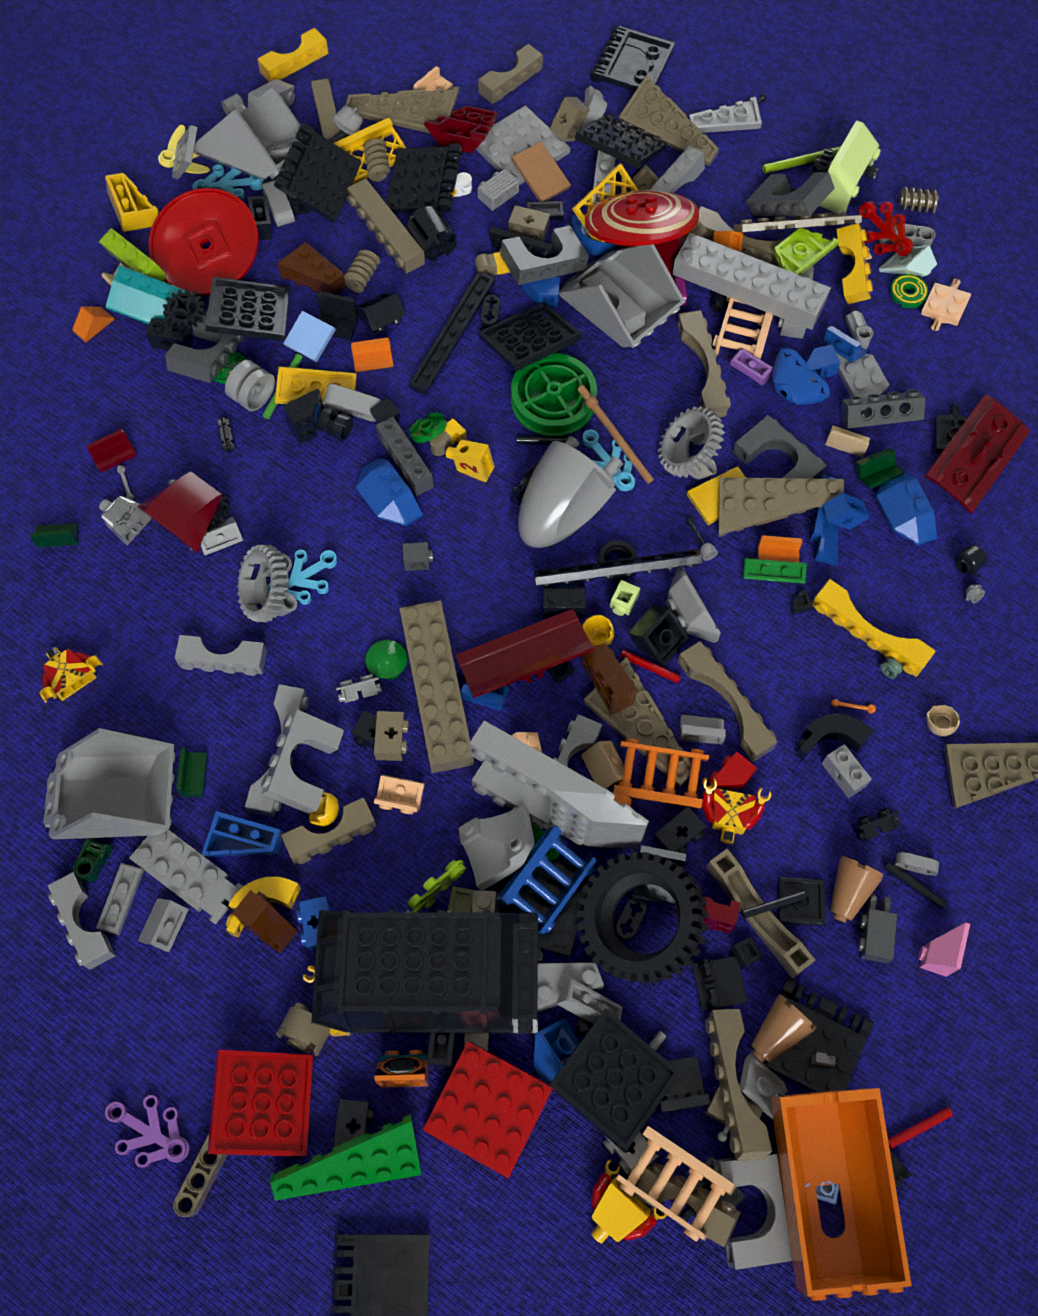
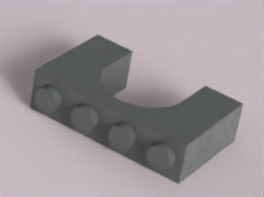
M829 172L813 173L800 188L788 194L791 188L786 175L771 174L749 197L747 204L752 216H810L835 187Z
M570 225L553 229L551 244L554 245L555 252L557 253V256L553 258H540L532 255L526 249L520 237L502 240L500 256L518 285L586 270L589 255Z
M205 311L206 315L201 316L203 322L197 321V327L192 325L193 335L213 341L217 345L209 349L197 350L174 343L165 354L168 371L211 383L215 376H218L222 366L227 364L229 356L236 351L238 344L244 340L245 336L206 332L208 311Z
M769 415L735 443L733 454L746 465L766 450L775 449L785 452L792 459L794 468L783 478L819 479L826 468V464L820 457L815 456L806 445L801 444L791 432L786 431L777 420L772 419Z

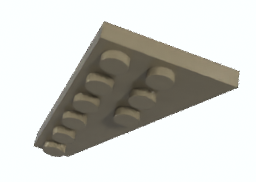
M453 87L450 90H444L443 88H437L436 91L419 89L398 91V93L394 94L381 92L380 95H371L370 93L350 94L345 105L353 109L358 107V113L364 119L380 122L390 118L395 126L430 133L424 126V122L427 120L435 122L438 116H451L460 90L459 87Z
M844 212L811 214L810 216H791V220H786V216L774 217V221H769V218H759L757 223H752V219L741 220V224H734V231L749 232L767 229L862 223V215L844 216Z
M1038 743L946 744L944 746L953 809L1038 779Z

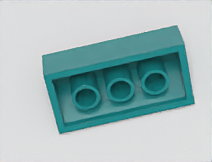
M119 265L111 285L106 309L146 324L150 323L151 318L166 321L163 314V304H168L166 298L171 299V293L177 295L178 290H181L182 293H185L186 290Z

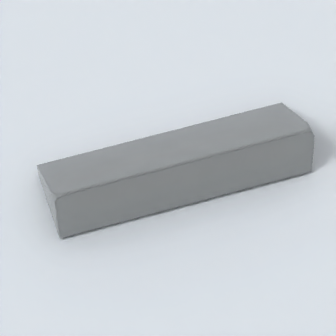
M568 979L558 997L557 1005L594 1024L605 1009L621 1021L622 1006L574 979Z

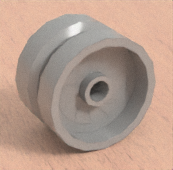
M244 360L228 376L225 392L228 397L239 402L241 406L250 412L256 411L270 398L275 386V379L273 375L261 369L260 366L251 360Z

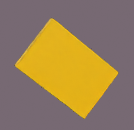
M738 466L687 491L688 498L707 525L719 520L720 478H746Z

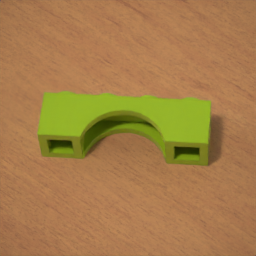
M112 228L99 241L114 258L121 263H125L130 269L162 282L168 277L154 261Z

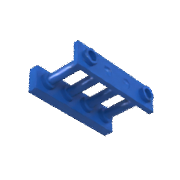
M556 825L548 827L527 856L524 864L514 873L495 899L501 905L514 903L525 913H538V934L548 933L554 927L555 918L582 880L592 874L595 869L593 865L597 861L594 857L586 858L583 861L560 842L559 835L562 833V830ZM550 848H555L579 868L572 879L547 860L545 854ZM541 866L565 886L559 897L555 896L533 878L532 872L536 867ZM523 884L525 886L529 885L552 904L545 916L520 896L518 891Z

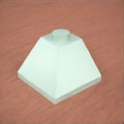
M930 245L913 246L912 251L906 256H899L895 253L879 268V271L923 277L931 273L937 262Z

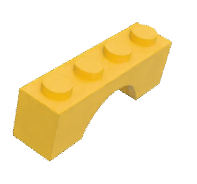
M313 28L301 35V45L297 50L288 54L270 51L259 57L257 60L260 73L268 82L275 79L281 80L329 54L327 40L316 28Z
M859 223L838 228V246L842 254L855 258V266L852 272L842 279L844 297L848 304L871 299L870 291H873L872 281L868 279L871 269L870 264L866 262L869 252L868 247L864 245V241L867 240L866 231L861 228Z

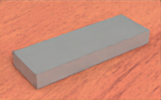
M121 863L96 929L120 936L144 873L142 868Z

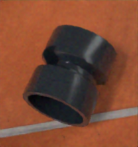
M327 406L321 411L316 427L318 430L326 434L331 433V436L344 441L352 430L353 418L343 413L339 414L337 410Z

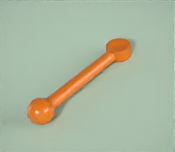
M837 699L831 702L833 707L842 706L867 710L870 714L876 711V707L872 704L862 706L839 702Z

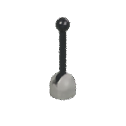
M687 518L686 524L691 526L702 545L700 553L703 560L713 559L718 553L715 546L711 543H705L693 524V518Z

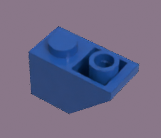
M560 277L522 284V290L536 304L544 301L550 307H558Z
M833 344L815 348L806 363L808 369L817 373L821 378L832 377L837 374L841 364Z

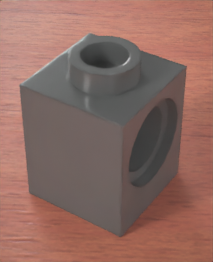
M427 542L403 544L405 571L429 570V562H433L432 550H428Z

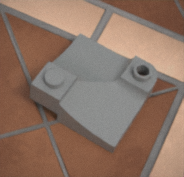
M524 805L495 817L478 819L476 817L459 827L461 844L464 846L470 860L476 886L481 891L518 870L534 847V835L529 811Z

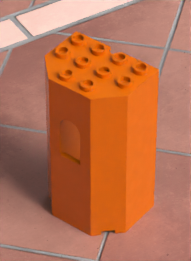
M880 1088L836 1090L770 1097L796 1289L806 1297H810L813 1301L827 1299L826 1295L836 1294L837 1298L852 1297V1291L862 1292V1295H877L880 1289H888L889 1293L904 1292L903 1287H910L912 1285ZM829 1181L833 1182L834 1185L839 1184L845 1226L843 1233L836 1238L828 1237L821 1228L815 1186H820L822 1182H826L823 1186L831 1185L828 1183Z

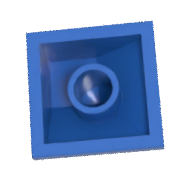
M565 1018L535 1034L534 1068L540 1078L547 1084L552 1081L580 1043V1040Z

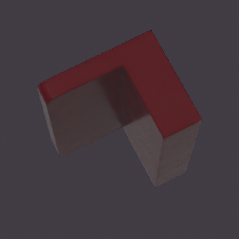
M123 429L86 446L100 473L137 456Z

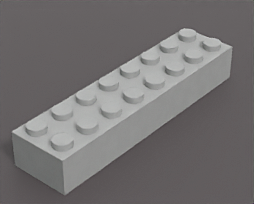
M692 233L688 235L675 259L672 274L811 330L827 301L831 287Z

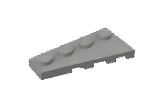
M756 97L750 98V101L744 103L743 101L735 102L733 106H720L715 111L709 109L689 115V120L694 122L702 133L761 129L762 124Z

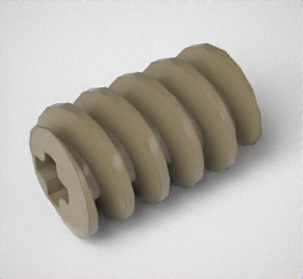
M381 139L368 140L363 145L368 178L376 182L383 181L390 172L389 161L387 160L388 155L386 154V142Z
M903 186L899 193L897 209H899L900 205H903V211L906 210L907 206H910V211H913L915 206H917L918 212L924 207L925 213L928 212L929 208H932V214H935L939 196L934 189L931 192L929 189H925L922 192V188H918L915 191L914 187H910L908 190L906 186Z
M368 250L359 251L354 262H352L347 273L344 275L346 286L354 292H363L367 282L370 281V277L380 264L379 257Z

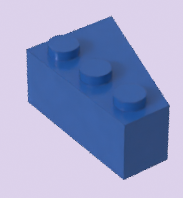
M216 811L201 855L206 857L279 854L283 842L281 835L285 832Z

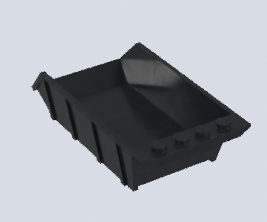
M320 910L311 1023L346 1033H538V913H491L488 910H482V913H448L444 910H437V913H400L395 910H388V913H357L350 910H344V912Z

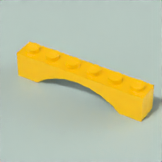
M831 579L818 593L812 604L819 613L831 618L836 625L843 626L850 631L851 635L866 642L871 649L885 655L886 659H895L906 673L915 677L919 675L936 652L919 639L895 637L873 627L855 609L848 591Z

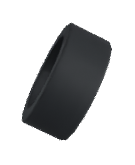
M610 541L600 549L598 562L605 561L606 556L612 552L623 553L628 558L637 557L635 549L625 541ZM623 574L614 575V577L607 579L612 581H624L631 577V575L625 576Z

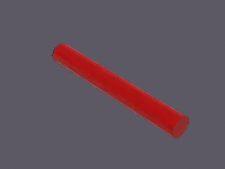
M623 650L621 653V658L625 659L627 657L630 662L675 683H678L681 678L680 675L626 650Z
M946 1107L889 1138L890 1149L952 1117V1111L949 1107Z

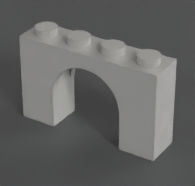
M297 709L291 714H287L284 719L283 726L285 728L283 734H280L276 741L278 748L276 754H273L270 758L269 766L271 768L262 780L261 787H263L261 794L310 814L317 811L324 790L300 780L293 773L290 765L291 752L297 744H307L330 754L338 750L344 730Z
M770 1153L765 1160L736 1161L735 1157L713 1160L714 1171L735 1184L736 1187L754 1185L762 1192L767 1203V1217L763 1226L754 1234L730 1238L725 1245L728 1266L738 1270L793 1261L777 1154Z

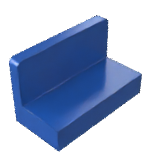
M833 326L827 328L823 345L833 344L836 353L851 363L866 355L867 351L861 347L859 342Z
M466 683L463 684L461 698L462 700L502 711L509 687L503 686L473 698Z

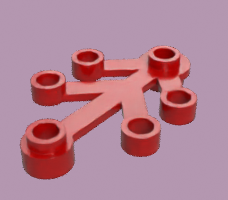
M872 201L863 203L859 208V214L864 218H869L881 230L880 232L867 231V240L864 242L870 243L874 240L890 239L894 244L886 245L885 243L875 245L874 252L876 255L894 251L899 256L908 255L913 249V243L911 239L906 238L905 216L903 214L893 216V204L887 201L880 205L881 213L885 214L884 222L876 214V205ZM894 226H897L898 235L894 232Z

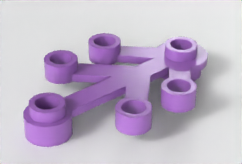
M154 1095L146 1096L143 1101V1106L147 1109L149 1126L127 1113V1108L123 1103L112 1102L105 1110V1116L109 1121L114 1123L123 1122L144 1135L131 1140H119L115 1145L117 1154L127 1155L131 1150L154 1143L163 1147V1149L151 1153L140 1152L135 1158V1163L141 1168H146L152 1162L165 1158L174 1163L181 1162L187 1158L190 1151L188 1141L180 1137L177 1122L180 1114L176 1108L169 1107L163 1113L164 1120L168 1122L170 1139L162 1134L157 1110L160 1101ZM151 1098L155 1099L153 1107L148 1106V1101ZM117 1108L121 1109L119 1117L114 1116V1111ZM173 1110L175 1117L169 1120L167 1115L169 1111ZM122 1143L127 1144V1149L124 1152L120 1151ZM180 1145L182 1150L178 1155H176L174 1153L175 1146ZM146 1155L147 1162L144 1165H142L140 1163L141 1156Z

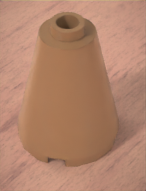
M841 856L830 912L834 913L833 918L843 923H846L847 920L852 921L882 881L883 874L867 865L859 864L856 860Z
M781 994L774 1001L751 1045L754 1048L752 1053L762 1063L765 1060L770 1063L817 1028L794 1005L789 1004L786 1001L787 999Z

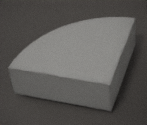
M817 1052L811 1056V1065L836 1067V1058Z

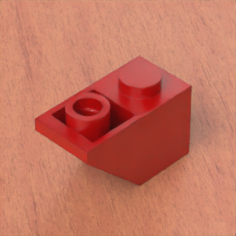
M738 752L732 757L728 755L721 763L723 768L719 773L715 770L707 781L710 782L708 786L713 784L714 778L717 782V789L727 791L741 790L755 774L757 767Z

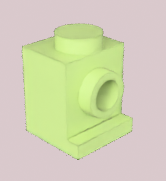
M621 580L611 599L610 608H613L612 611L620 616L624 614L629 615L638 599L640 588Z

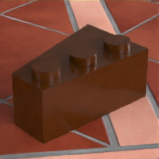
M306 242L277 263L282 279L286 280L288 278L293 280L297 285L310 287L314 292H329L338 295L346 288L344 273Z

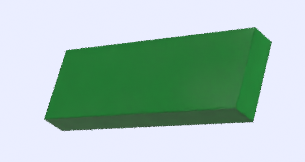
M744 558L742 579L805 584L807 563Z

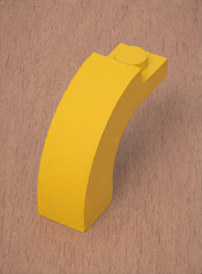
M260 878L241 888L231 899L229 907L235 910L251 890L255 894L260 891L270 899L271 903H277L292 909L301 887L298 883L286 878ZM233 914L229 916L226 922V930L231 935L239 938L244 926Z

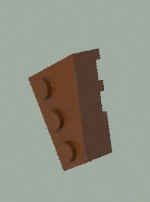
M604 643L595 647L594 651L582 655L581 662L610 715L634 705L637 688L617 661L612 649H609Z
M250 890L232 914L247 930L281 954L297 933V930L277 912V909L273 906L274 904L269 901L270 899L260 891L255 894Z

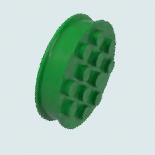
M551 354L538 362L526 366L522 370L516 371L511 384L512 410L518 421L534 433L543 436H565L574 433L584 427L594 413L592 409L589 410L586 406V401L577 389L584 385L592 397L595 396L596 398V380L590 369L578 359L565 354Z

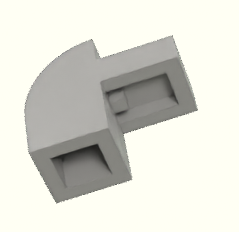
M592 86L585 90V102L583 104L590 111L581 127L582 129L601 119L607 107V102L603 100L602 93Z

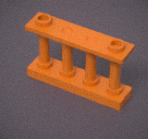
M626 738V742L621 741L620 747L627 748L622 782H619V786L614 785L613 792L631 798L698 809L702 808L703 799H698L696 791L701 760H709V755H704V750L691 749V752L648 746L639 744V740ZM635 750L648 752L644 785H641V789L632 788L630 783ZM657 753L670 755L666 787L662 793L655 792L654 787H652ZM679 757L692 759L687 793L685 792V796L676 795V791H674Z

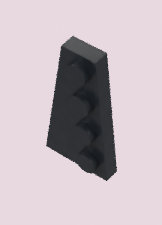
M491 227L488 231L492 246L498 249L501 248L502 240L520 237L526 249L532 255L540 258L556 257L555 248L552 244L496 227Z

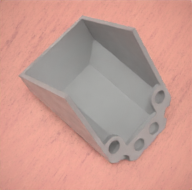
M272 86L243 112L239 113L235 109L195 143L193 153L263 181L268 177L273 179L279 174V171H285L282 165L286 162V156L271 158L265 147L275 142L296 138L295 136L300 124L275 87Z
M654 245L630 246L612 250L598 260L588 263L586 270L578 271L562 284V290L559 291L560 297L621 347L631 348L638 346L643 337L652 334L657 325L665 323L667 317L678 312L680 306L685 303ZM599 271H602L606 276H610L612 281L617 286H620L627 296L632 297L633 301L644 309L646 314L645 326L630 334L617 313V308L613 306L602 285L583 287L582 281Z
M99 728L60 752L56 759V768L53 773H50L47 780L43 823L45 827L50 828V838L76 839L151 836L168 831L171 825L170 806L173 801L171 787L174 781V774L172 773L175 761L174 744Z

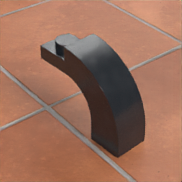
M832 714L814 720L806 727L802 734L804 738L797 745L799 751L796 756L803 761L819 742L826 739L839 740L857 752L874 730L861 720L848 715Z

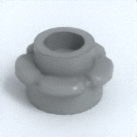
M979 584L969 586L965 591L966 600H970L972 603L980 601L985 594L982 586Z

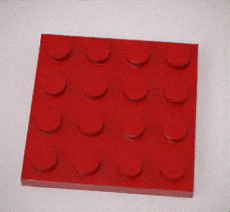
M468 1041L423 1131L509 1178L552 1090L548 1087L549 1084Z
M217 1050L207 1154L307 1156L313 1055Z

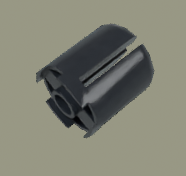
M423 206L417 209L413 216H410L407 222V229L422 248L427 259L437 261L436 258L444 254L449 256L457 246V235L437 208Z

